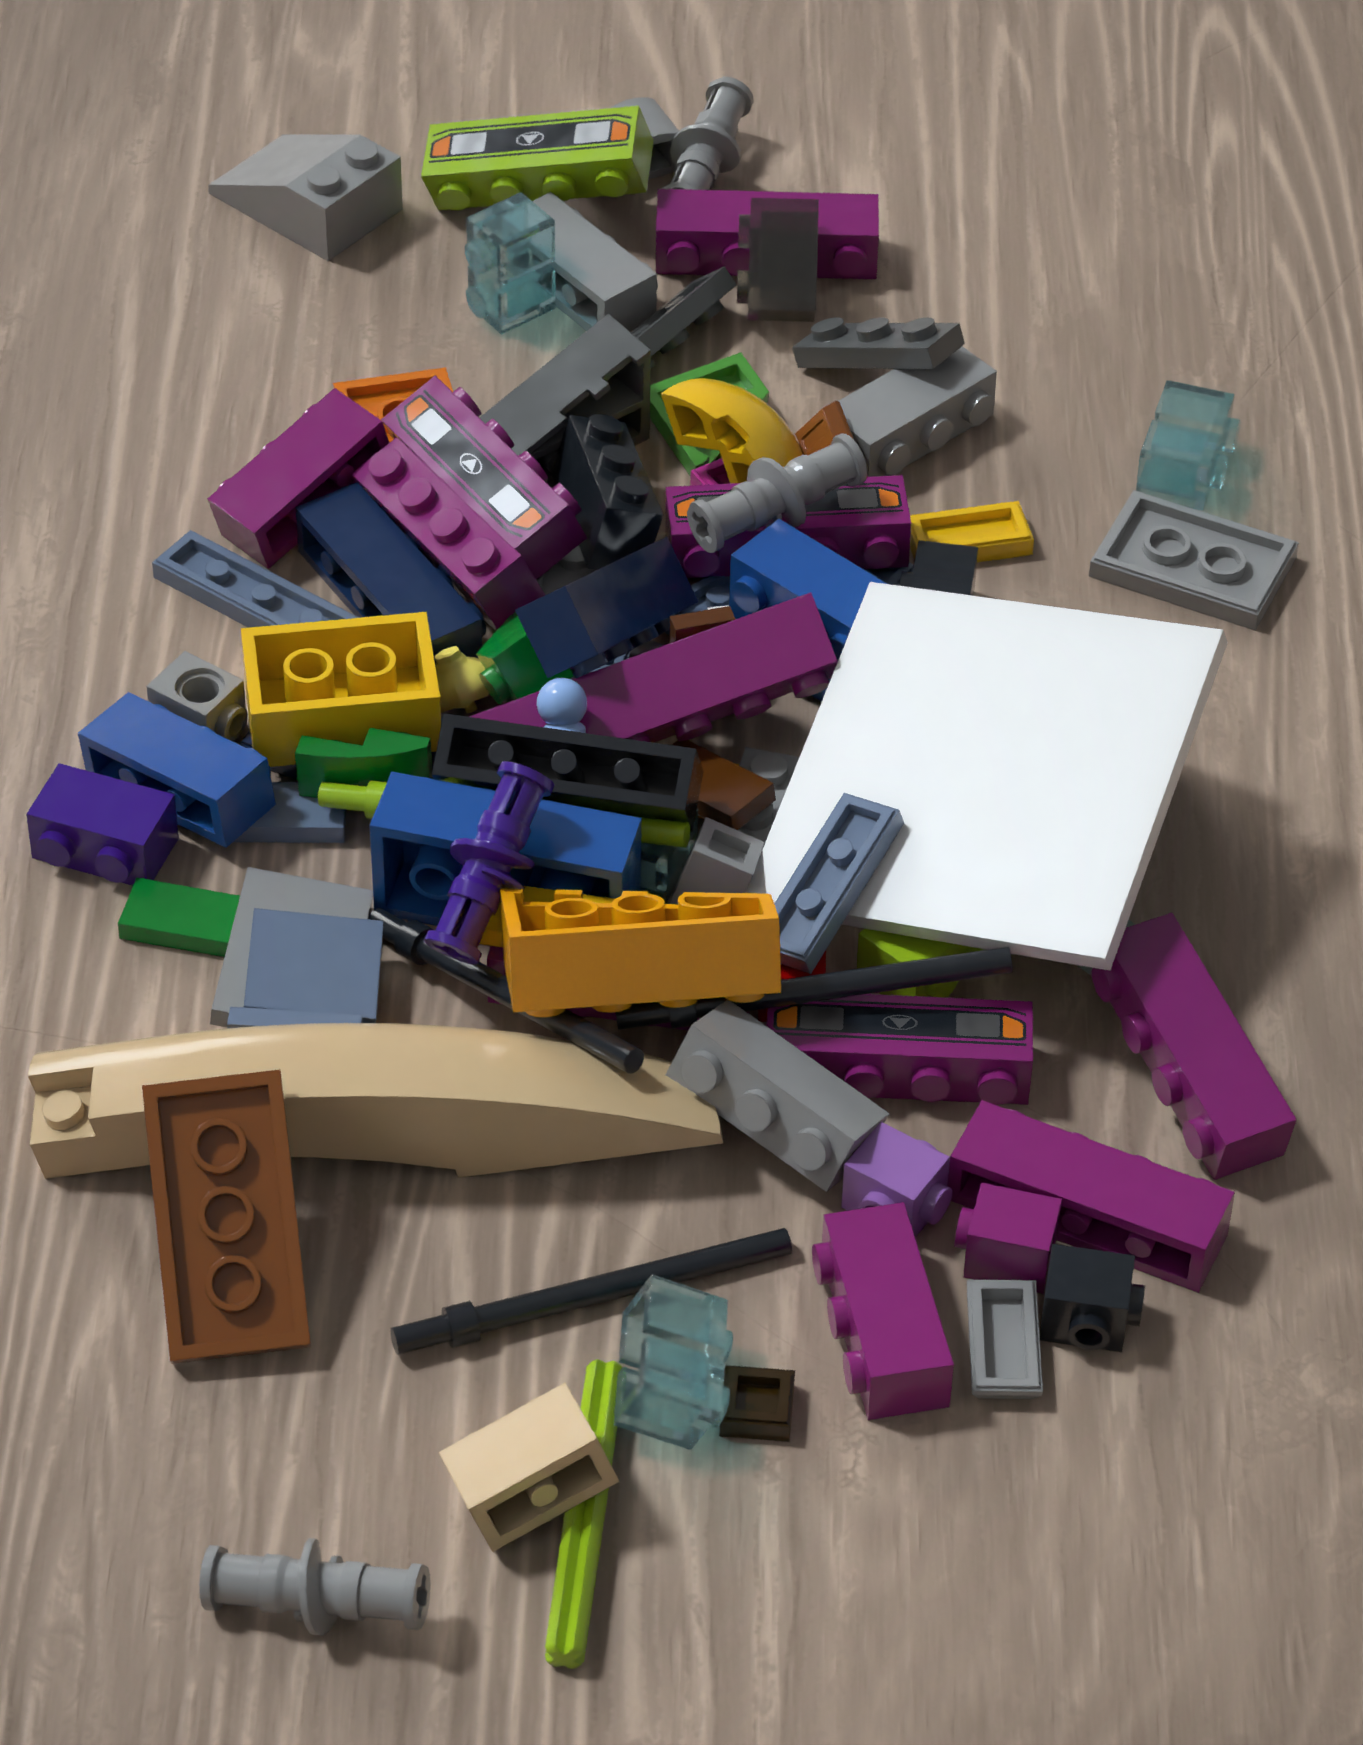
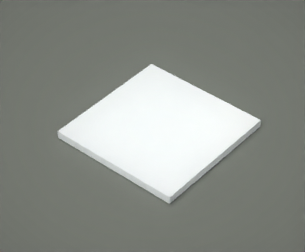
M870 582L760 854L754 875L745 893L771 894L773 902H776L845 792L899 809L904 824L842 925L987 950L1009 947L1011 954L1110 971L1228 642L1224 630Z

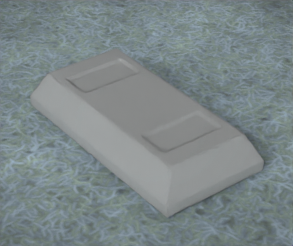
M967 1280L972 1395L979 1399H1034L1042 1396L1036 1280Z

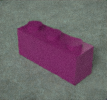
M336 388L331 390L318 403L310 406L303 413L302 417L279 437L266 444L256 457L233 477L225 480L217 491L207 498L221 535L269 569L298 544L295 507L355 483L356 480L352 473L389 444L383 422Z
M904 1202L823 1214L822 1243L812 1245L813 1268L817 1283L819 1285L829 1284L832 1297L827 1300V1312L832 1336L834 1339H845L848 1352L843 1353V1370L849 1393H860L868 1420L949 1408L954 1363Z

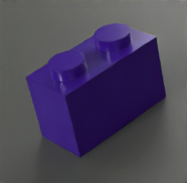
M58 763L26 814L32 858L45 861L53 866L74 869L103 877L111 882L124 883L131 886L134 885L136 878L154 880L179 839L175 794Z

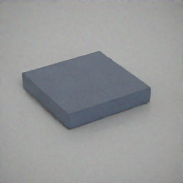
M254 908L244 1007L360 1014L363 1017V1023H375L383 921Z

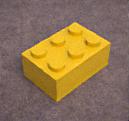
M427 612L241 628L244 680L252 749L267 757L270 767L296 765L295 751L302 735L327 740H339L363 746L369 728L428 737L431 739V752L437 751L441 730V704Z

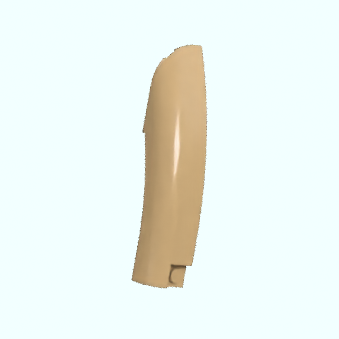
M314 1023L216 1029L38 1052L33 1056L28 1072V1078L35 1091L30 1146L45 1179L150 1165L142 1085L279 1069L282 1075L290 1157L386 1161L455 1169L458 1178L723 1144V1135L715 1106L666 1076L672 1063L668 1060L644 1053V1061L640 1069L635 1073L629 1074L567 1039L489 1029L394 1023Z

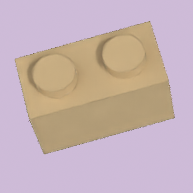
M566 1382L532 1399L527 1404L480 1430L467 1435L462 1440L439 1452L468 1510L492 1552L620 1482Z

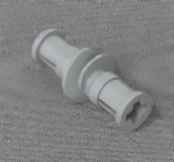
M725 76L710 82L706 91L707 104L704 111L699 113L694 125H688L679 130L672 139L670 155L675 165V175L671 184L664 186L663 189L710 190L713 188L719 173L732 171L739 164L741 149L735 140L738 132V123L741 117L749 113L754 103L751 90L743 82Z
M839 434L833 437L830 446L810 455L798 456L790 460L784 467L771 458H759L753 461L748 468L747 481L733 486L730 492L708 502L698 499L690 503L687 518L696 541L705 551L714 553L724 547V541L745 531H754L763 526L768 527L776 520H782V517L793 527L800 526L805 523L806 519L805 504L810 505L823 499L826 493L846 484L856 487L866 481L868 472L864 455L852 437L847 434Z
M308 1538L300 1559L275 1554H266L265 1556L231 1554L224 1547L210 1545L202 1561L199 1581L200 1601L204 1610L218 1611L223 1604L259 1607L262 1612L282 1613L287 1610L294 1611V1618L297 1621H304V1625L310 1634L320 1636L325 1635L331 1630L338 1616L345 1620L356 1621L365 1620L366 1617L402 1620L407 1629L419 1630L426 1620L431 1589L429 1567L423 1564L412 1563L409 1569L376 1567L364 1562H343L342 1557L337 1555L332 1556L329 1562L322 1561L320 1542L315 1538Z

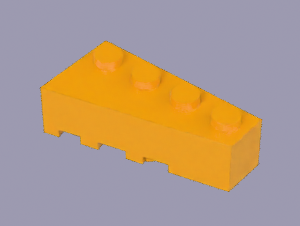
M500 889L503 959L513 1013L526 1012L533 1017H552L563 1013L565 1009L592 1007L600 1012L611 1013L624 1011L631 1004L659 1002L666 1007L680 1008L693 1005L698 999L725 997L732 1002L748 1003L760 1000L764 997V994L781 993L779 916L771 894L684 892L678 897V904H665L663 898L648 894V891H623L621 896L614 899L612 903H595L591 900L583 899V890H555L553 902L524 901V889Z

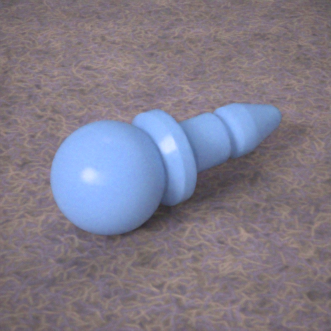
M556 678L547 682L541 688L537 697L538 713L546 722L544 727L586 733V727L580 722L587 710V697L583 688L577 682L568 678Z

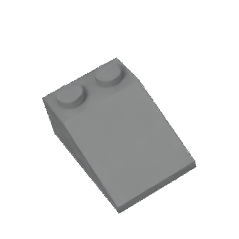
M283 134L208 185L210 195L327 261H330L403 210L401 157L362 135Z

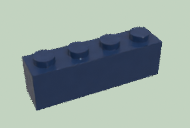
M358 482L295 507L298 552L355 616L361 618L427 612L434 656L443 649L457 646L466 657L479 659L476 653L482 648V636L486 634V624L478 607L472 602L467 603L453 588L449 577L440 568H435L413 540L400 530Z
M665 537L516 609L515 612L547 678L566 669H570L573 677L578 678L669 631L670 616L680 615V611L699 601L668 537Z

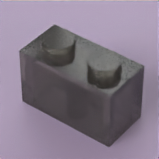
M751 198L750 215L739 214L738 248L749 249V270H738L737 304H748L747 320L815 322L819 199Z

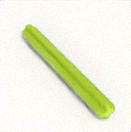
M596 1359L586 1367L580 1409L612 1466L624 1384V1369L616 1361L604 1362ZM609 1488L569 1509L564 1514L545 1642V1659L554 1667L566 1666L574 1669L579 1667L585 1660Z

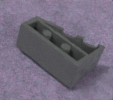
M607 314L479 418L485 424L492 418L496 420L512 439L515 445L512 450L518 456L524 451L529 452L547 474L548 479L545 482L550 487H553L555 483L551 474L569 415L591 417L595 414L608 415L620 422H625L635 446L650 439L651 350L611 315Z

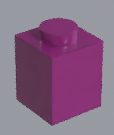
M981 1183L974 1209L962 1207L957 1224L954 1247L966 1250L963 1277L973 1280H1036L1037 1293L1044 1294L1052 1244H1057L1062 1199Z

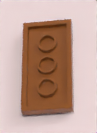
M281 1070L142 1085L170 1362L177 1364L311 1347Z

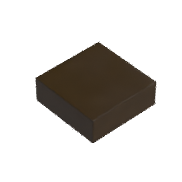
M725 1365L719 1436L790 1442L795 1370Z

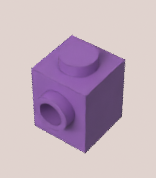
M880 1122L844 1164L841 1208L849 1211L904 1202L914 1236L916 1237L927 1223L932 1225L938 1223L950 1204L952 1189L947 1186L950 1157L939 1152L930 1143L916 1140Z

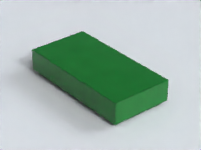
M136 878L118 921L119 939L225 957L240 895Z

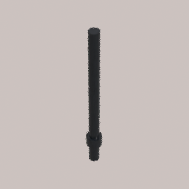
M382 908L373 910L368 916L370 920L383 921L382 938L394 944L396 952L402 957L417 965L429 963L513 1010L507 977L481 962H478V964L464 963L432 949L424 942L428 930L434 929L417 920L406 922ZM568 1009L552 1017H533L526 1012H518L629 1074L638 1071L643 1064L644 1053L641 1049Z
M1009 947L782 979L781 993L764 994L763 998L754 1002L733 1003L746 1012L1013 973L1011 953ZM725 997L698 999L695 1004L680 1008L666 1007L659 1002L631 1004L628 1009L615 1012L618 1030L670 1022L672 1029L689 1027L698 1021V1018H702L727 1001Z
M781 1228L478 1306H473L471 1301L442 1307V1315L390 1328L391 1340L397 1355L449 1342L450 1346L455 1348L480 1341L481 1333L792 1254V1243L787 1229Z

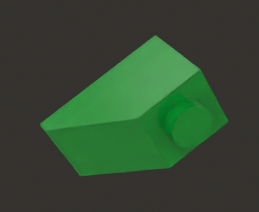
M516 612L505 620L476 653L485 668L479 674L480 679L493 699L499 704L505 701L508 703L536 693L553 679H571L573 677L570 669H566L547 678Z

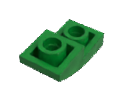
M369 728L363 746L339 740H327L302 735L295 751L299 796L318 798V791L322 782L367 786L370 781L387 782L391 772L433 779L431 739L405 732Z

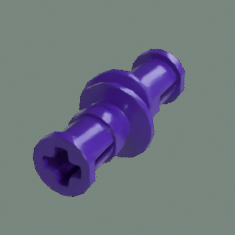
M501 762L497 771L501 780L488 810L483 811L477 825L476 838L455 839L451 843L450 854L463 868L460 874L453 880L447 894L450 898L436 930H428L424 942L429 947L439 953L468 964H478L482 953L477 948L491 916L496 914L501 903L500 889H525L522 884L510 875L512 868L531 870L535 865L531 859L519 854V851L525 847L530 836V825L542 797L550 796L555 786L553 781L545 775L514 762Z

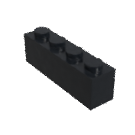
M445 713L443 715L432 776L435 780L496 791L501 777L497 774L501 762L509 761L536 770L553 781L555 786L551 795L543 796L542 800L628 816L688 822L690 824V831H693L704 772L695 748Z

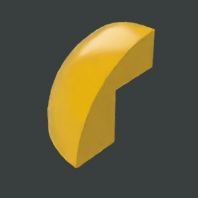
M698 378L675 384L661 393L677 444L719 450L730 484L747 481L748 468L753 461L759 458H771L784 467L790 460L803 455L793 432L779 414L763 400L741 387L719 380Z

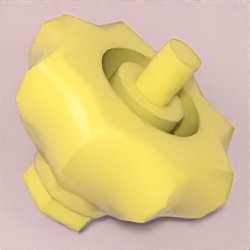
M457 646L443 649L434 656L437 662L435 667L440 692L441 713L454 708H464L466 713H472L478 709L475 701L489 694L479 676L485 668L479 659L466 657Z

